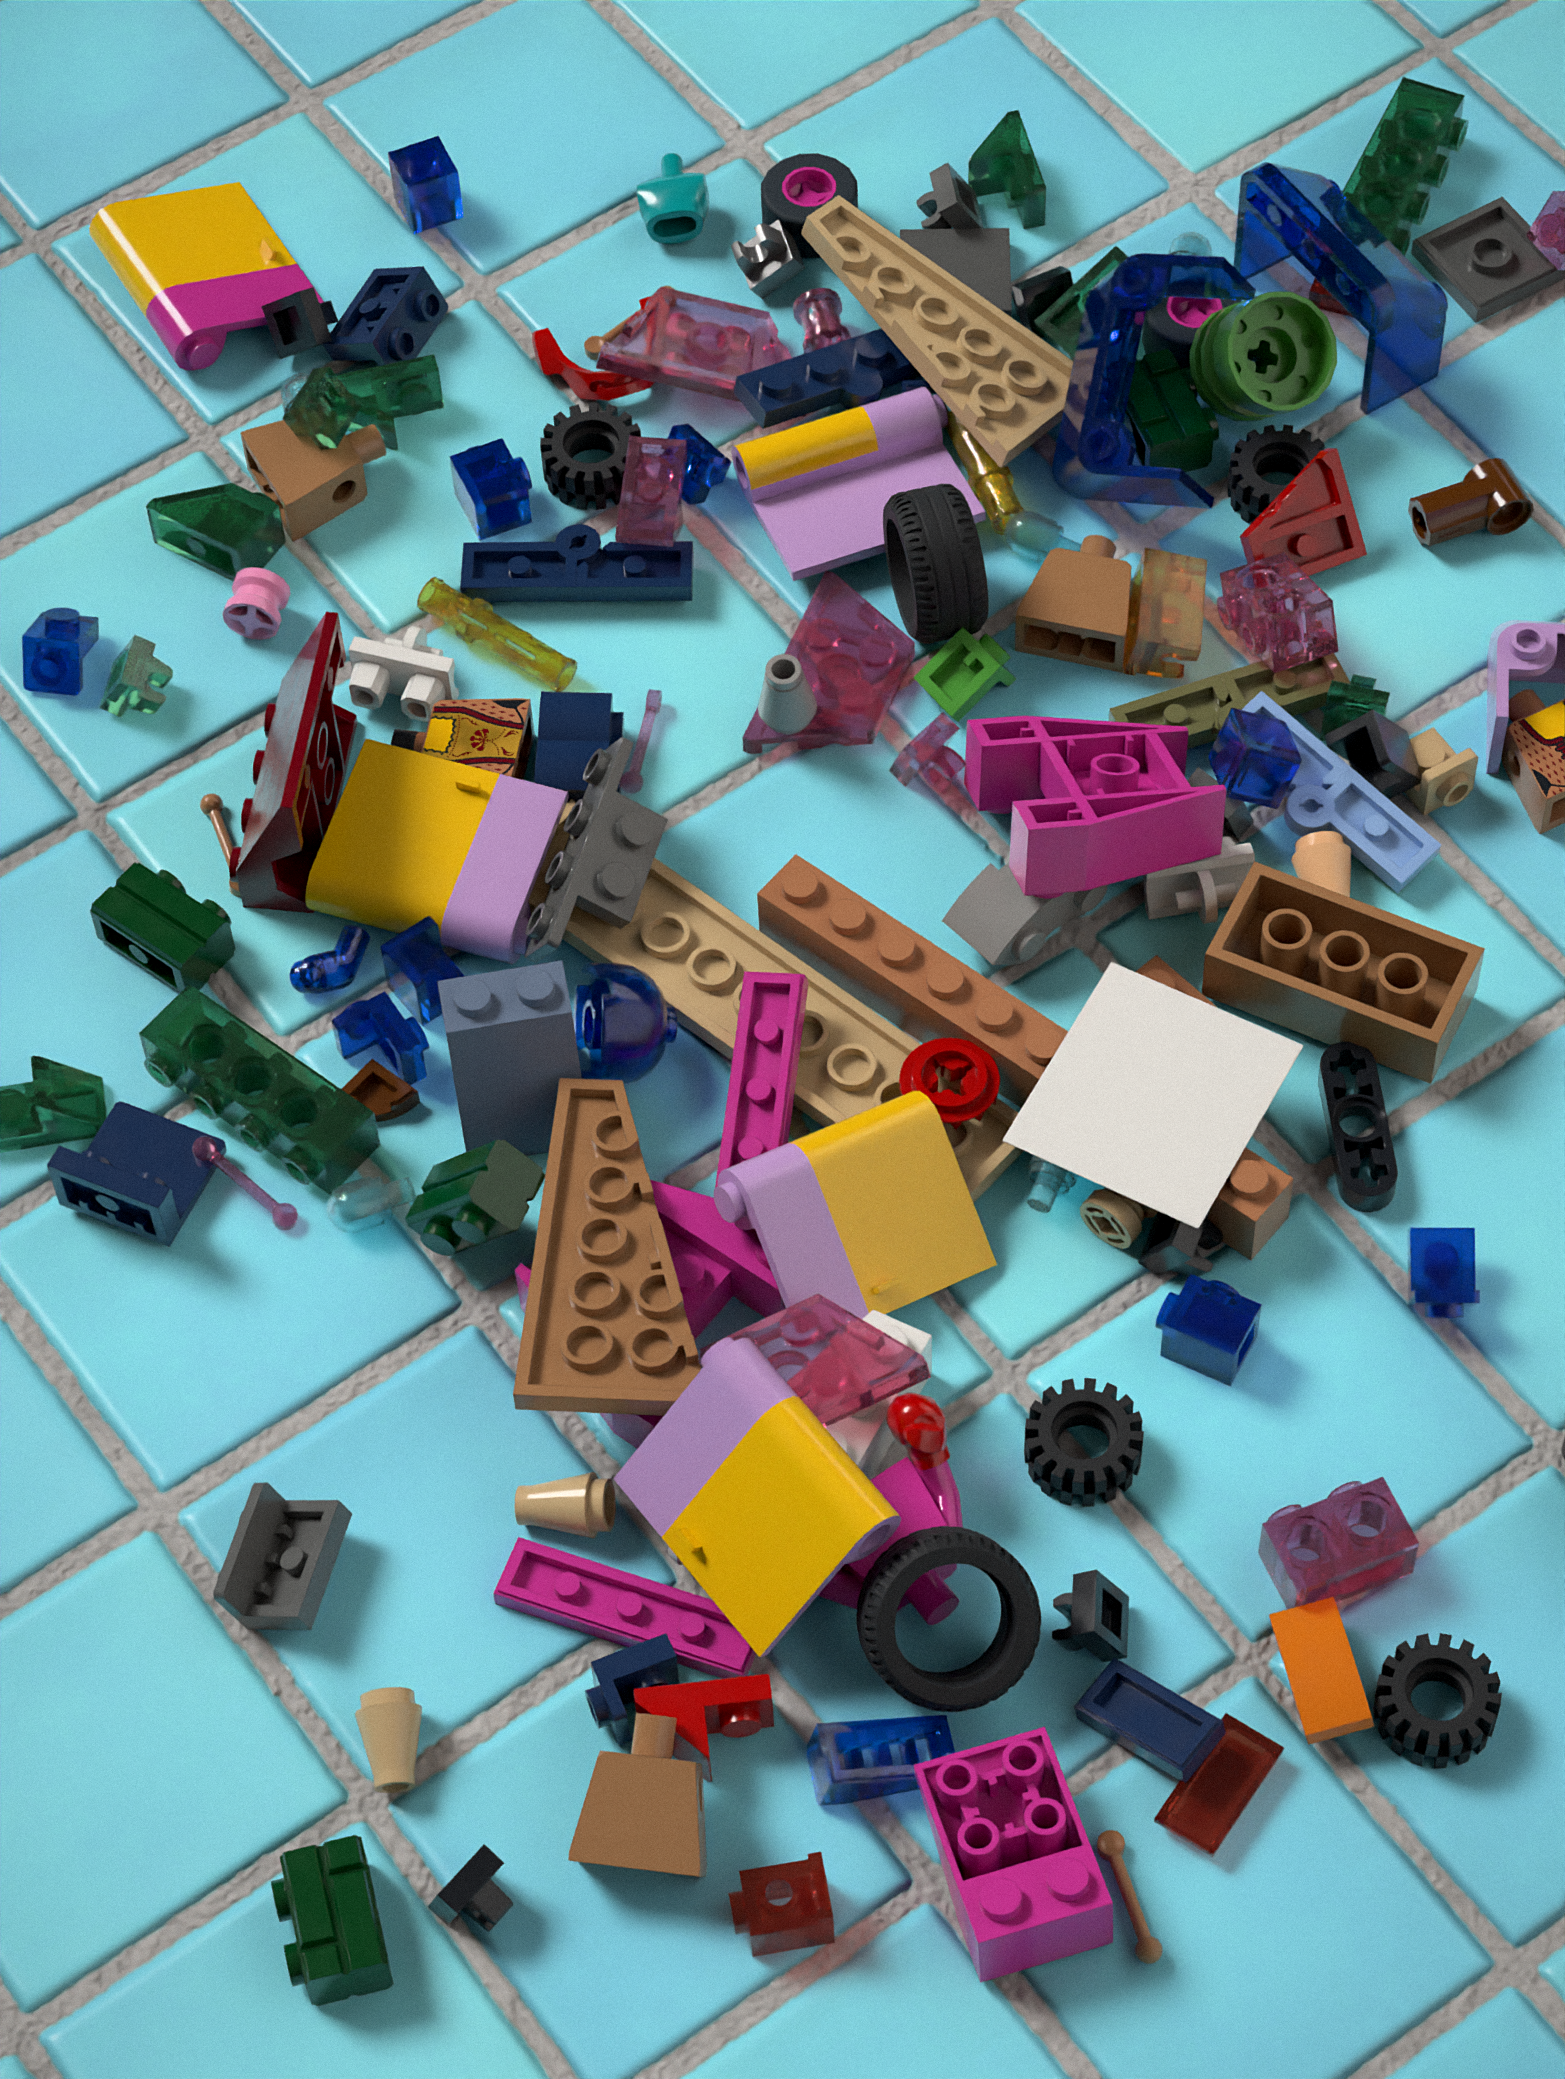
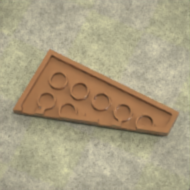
M560 1078L513 1391L515 1409L664 1416L701 1371L694 1337L691 1334L686 1316L683 1297L665 1232L655 1204L652 1185L640 1150L639 1138L622 1080Z

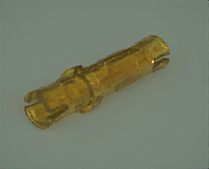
M943 401L948 416V424L945 428L969 476L967 483L977 499L982 503L991 521L992 529L999 535L1015 533L1018 529L1010 514H1014L1018 524L1023 527L1027 521V513L1021 506L1012 488L1014 480L1009 467L1006 465L1000 468L957 416L948 410Z
M437 577L431 578L422 588L418 596L417 607L455 629V635L467 644L473 642L480 644L511 665L548 685L555 692H562L572 681L577 669V662L574 659L564 656L527 631L520 629L494 613L493 607L489 602L482 598H475L473 600L445 584L442 579ZM459 610L485 625L487 630L459 614ZM506 640H510L519 647L533 654L535 656V659L518 650L514 646L510 645L509 643H507Z

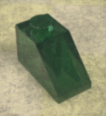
M234 483L153 498L146 505L154 543L233 582L237 572L244 568H264L286 542L279 505L261 492L253 493Z

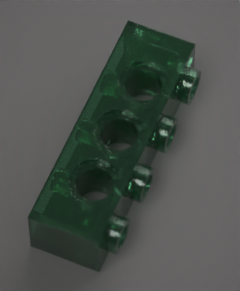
M1406 77L1402 78L1325 223L1321 256L1322 263L1383 282L1393 261L1398 263L1403 261L1411 239V231L1409 230L1412 224L1419 226L1422 224L1430 203L1431 195L1429 191L1431 187L1438 189L1441 187L1449 167L1450 157L1448 155L1450 151L1458 152L1465 140L1469 124L1468 120L1461 118L1465 95Z
M190 984L139 1032L146 1057L144 1066L158 1083L167 1088L175 1085L189 1095L194 1106L203 1115L212 1120H216L218 1117L222 1118L235 1128L238 1136L246 1145L256 1152L262 1153L264 1150H267L281 1160L286 1171L303 1185H309L312 1182L329 1195H332L381 1145L375 1114L372 1110ZM209 1059H217L211 1063H202ZM254 1091H264L258 1095L247 1096ZM300 1123H311L303 1128H292Z

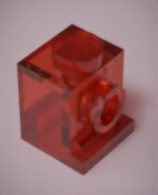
M821 1852L807 1854L808 1859L739 1871L741 1891L728 1893L735 1935L748 1933L752 1957L835 1943L833 1912ZM792 1897L784 1905H773L769 1902L770 1900Z

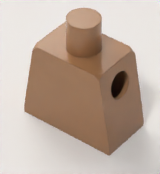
M324 409L251 428L240 433L247 469L292 542L304 537L362 502L368 494L363 465L386 456L383 439L374 424L345 435L331 411Z
M1089 535L1083 539L1079 552L1063 548H1055L1049 551L1017 609L1015 651L1123 673L1132 566L1127 561L1114 559L1116 546L1110 539L1101 535Z
M636 1713L631 1754L600 1751L570 1846L569 1861L706 1877L707 1855L702 1764L672 1759L677 1718Z

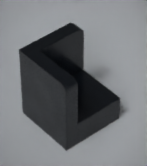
M1375 710L1367 712L1324 736L1327 747L1348 760L1350 767L1388 799L1421 783L1422 775L1407 731Z

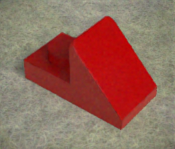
M769 1674L634 1689L636 1713L677 1718L672 1755L678 1760L701 1763L703 1779L708 1782H712L707 1734L722 1733L727 1737L741 1738L751 1736L759 1732L761 1728L774 1727Z

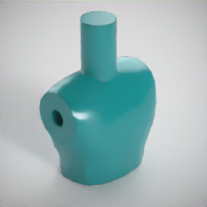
M669 153L661 159L662 177H657L637 185L639 209L642 219L646 224L648 235L652 240L665 244L680 243L697 237L702 232L703 223L710 206L705 175L703 173H683L681 156Z

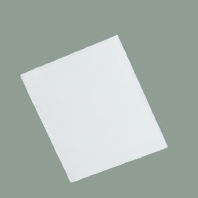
M1111 962L1002 1141L1199 1229L1304 1045Z

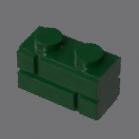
M1169 349L1144 355L1142 360L1139 361L1137 358L1118 362L1112 364L1111 368L1108 369L1107 400L1145 475L1152 483L1176 476L1178 471L1187 473L1207 467L1212 462L1213 441L1219 439V427L1216 416L1210 407L1201 408L1197 400L1198 392L1190 374V368H1180L1172 351H1169Z
M134 862L116 880L114 887L110 886L92 903L90 913L97 938L186 998H192L209 981L210 975L212 973L216 974L234 955L235 944L230 927L232 922L225 910L212 900L205 899L200 903L187 895L182 883L166 870L161 869L156 874L142 864Z
M494 1140L433 1165L421 1187L424 1193L416 1197L405 1220L408 1223V1227L420 1235L421 1242L428 1249L440 1255L452 1256L467 1250L468 1247L472 1248L519 1229L530 1208L527 1202L535 1198L545 1179V1174L542 1171L543 1168L506 1140Z
M352 1835L324 1842L319 1847L311 1845L283 1852L279 1857L284 1878L271 1881V1887L279 1922L288 1920L293 1922L296 1942L284 1945L292 1987L305 1984L311 2005L316 2006L349 1999L354 1994L361 1996L390 1989L394 1983L362 1837Z

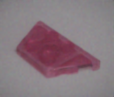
M661 286L647 300L645 309L636 311L624 323L622 333L611 344L606 341L601 346L596 368L740 402L734 394L736 376L792 357L787 347L779 341L777 336L778 329L769 312Z
M825 571L784 653L794 656L801 664V668L817 701L815 716L800 732L781 734L772 730L762 721L757 707L742 737L743 752L750 754L762 753V744L795 741L798 742V750L817 749L833 743L843 746L873 744L915 657V642L834 572Z
M819 1293L724 1337H731L734 1341L741 1338H750L824 1427L832 1425L931 1378L928 1364L923 1355ZM715 1341L700 1349L699 1363L701 1369L703 1368L701 1364V1359L703 1355L707 1352V1350L710 1347H712L718 1341Z

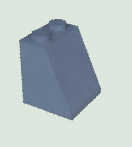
M563 961L437 981L466 1152L494 1140L504 1139L525 1156L548 1153L560 1078L582 1079Z

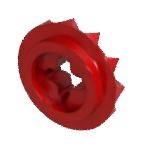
M939 1038L918 1046L903 1062L899 1075L900 1094L905 1095L912 1091H921L935 1105L942 1123H950L955 1130L958 1129L962 1122L970 1119L980 1122L985 1111L991 1105H996L1000 1086L998 1067L990 1054L972 1042L960 1038ZM937 1074L940 1078L944 1077L949 1082L961 1079V1096L959 1094L955 1095L949 1089L939 1093Z

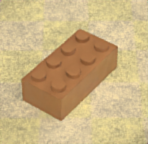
M1254 861L1205 953L1202 994L1329 1045L1339 1042H1352L1367 1048L1373 1054L1376 1063L1431 1084L1477 991L1485 948Z

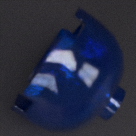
M588 963L584 965L581 972L591 975L589 985H577L573 1011L578 1051L583 1048L588 1049L592 1071L581 1070L582 1079L622 1080L623 1084L636 1082L651 1074L660 1063L664 1055L666 1043H674L678 1025L676 1010L674 1006H666L663 992L656 982L646 972L632 965L619 963Z

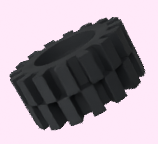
M588 403L589 411L581 412L579 404L569 407L570 417L567 418L560 411L553 416L554 426L547 423L543 429L544 438L540 439L544 481L548 483V490L554 496L559 493L560 502L569 505L573 498H576L577 509L587 510L588 501H596L597 510L607 509L606 499L611 498L615 505L624 502V491L632 496L638 490L637 481L642 482L644 455L641 430L637 423L632 424V416L626 411L618 417L616 406L608 404L605 412H599L598 403ZM591 449L604 450L613 454L608 459L597 463H582L572 459L578 453Z
M1073 1378L1062 1381L1061 1394L1059 1395L1050 1386L1043 1391L1042 1403L1037 1400L1033 1402L1030 1407L1029 1419L1026 1418L1024 1458L1025 1463H1029L1028 1474L1033 1482L1041 1479V1491L1049 1497L1056 1489L1061 1490L1060 1503L1070 1506L1074 1494L1083 1495V1507L1094 1506L1095 1494L1101 1493L1105 1504L1116 1499L1117 1486L1126 1492L1132 1485L1133 1474L1138 1475L1141 1466L1144 1431H1142L1143 1420L1140 1412L1133 1413L1134 1401L1127 1394L1120 1400H1117V1387L1108 1382L1103 1392L1095 1391L1096 1379L1084 1378V1389L1075 1390ZM1085 1425L1104 1432L1108 1438L1109 1446L1105 1453L1099 1457L1078 1459L1065 1454L1059 1446L1058 1439L1064 1430L1073 1426Z
M1440 1633L1438 1645H1430L1428 1634L1416 1636L1414 1648H1411L1407 1641H1404L1396 1647L1394 1658L1390 1655L1387 1656L1382 1666L1381 1675L1379 1674L1373 1706L1374 1719L1380 1718L1378 1731L1382 1739L1384 1740L1389 1736L1393 1737L1391 1750L1401 1756L1405 1749L1408 1748L1413 1751L1411 1763L1419 1766L1423 1765L1424 1756L1434 1757V1769L1446 1768L1448 1759L1454 1756L1459 1766L1469 1761L1471 1750L1479 1754L1486 1747L1488 1736L1492 1737L1502 1697V1693H1498L1501 1683L1498 1673L1489 1674L1491 1660L1485 1653L1474 1659L1472 1657L1474 1644L1463 1639L1459 1650L1450 1647L1452 1635ZM1423 1682H1443L1454 1687L1460 1693L1464 1707L1460 1714L1451 1720H1432L1416 1711L1411 1701V1693L1416 1686Z

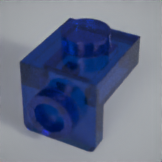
M65 607L52 608L42 612L22 636L24 688L27 691L77 696L83 689V658L99 639L98 617L81 616L77 610Z
M386 991L368 1000L354 1002L340 1015L332 1019L337 1050L343 1059H349L377 1045L397 1076L410 1086L427 1077L423 1052L429 1049L426 1035L413 1016L404 1019Z
M1475 1228L1407 1229L1408 1306H1425V1318H1464V1306L1480 1304V1290H1476Z

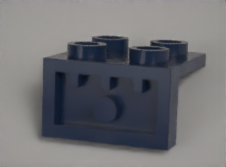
M119 1101L113 1106L86 1151L80 1154L58 1146L48 1162L47 1168L60 1205L170 1247L226 1154L227 1149L225 1141Z

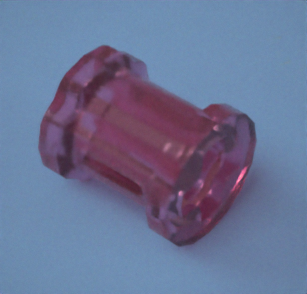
M811 289L802 293L793 304L794 319L803 327L805 334L802 344L804 354L832 345L831 338L835 337V343L852 338L848 328L842 325L841 298L837 292L831 289ZM810 307H812L813 313L809 314Z

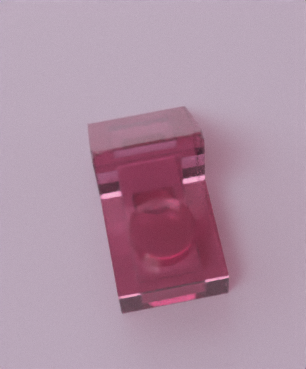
M629 436L615 534L617 543L674 546L684 523L681 497L688 453L686 440Z

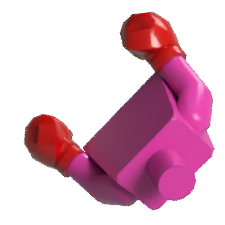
M907 1392L896 1396L887 1409V1425L894 1438L901 1445H905L909 1458L907 1456L870 1480L900 1515L901 1522L899 1527L873 1553L856 1562L844 1564L818 1596L857 1610L858 1597L863 1581L869 1569L873 1567V1563L889 1546L902 1537L922 1529L937 1526L963 1528L961 1498L947 1461L950 1458V1452L947 1447L946 1416L936 1401L930 1396ZM957 1564L943 1565L920 1576L905 1592L897 1611L911 1603L928 1625H935L947 1618L958 1606L959 1599L944 1580L954 1573L957 1569Z

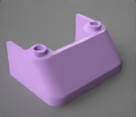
M1512 620L1500 624L1492 632L1487 654L1486 774H1498L1509 717V680L1565 684V623Z

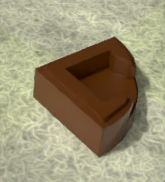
M371 1059L330 1099L332 1110L335 1113L359 1122L391 1120L409 1112L420 1103L419 1094L416 1089L374 1059Z

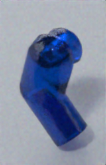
M344 926L334 950L309 955L304 960H299L293 964L289 973L291 985L300 993L322 994L348 987L356 977L368 947L370 935L360 927Z

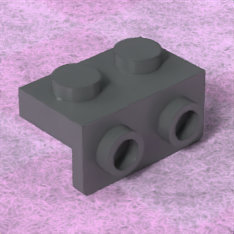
M254 1483L244 1510L240 1515L239 1524L223 1567L219 1572L213 1591L214 1599L246 1629L311 1630L353 1513L339 1500H285L269 1483Z

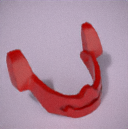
M649 296L639 300L646 328V334H643L646 349L642 357L633 363L628 362L623 357H617L613 360L611 368L607 371L594 372L581 368L563 354L548 328L533 332L532 344L541 373L545 375L559 374L580 399L609 401L646 390L664 374L660 346L662 341L673 336V330L662 306L655 297Z

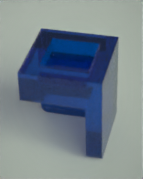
M1231 708L1208 757L1218 784L1226 787V797L1273 809H1278L1302 762L1289 728L1284 721L1236 708Z
M428 916L380 946L388 988L422 1027L443 1014L437 981L465 976L442 950L438 924Z

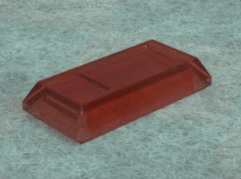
M1227 1713L1221 1719L1224 1723L1226 1734L1187 1783L1178 1782L1154 1818L1155 1823L1211 1857L1215 1855L1284 1751L1283 1746Z

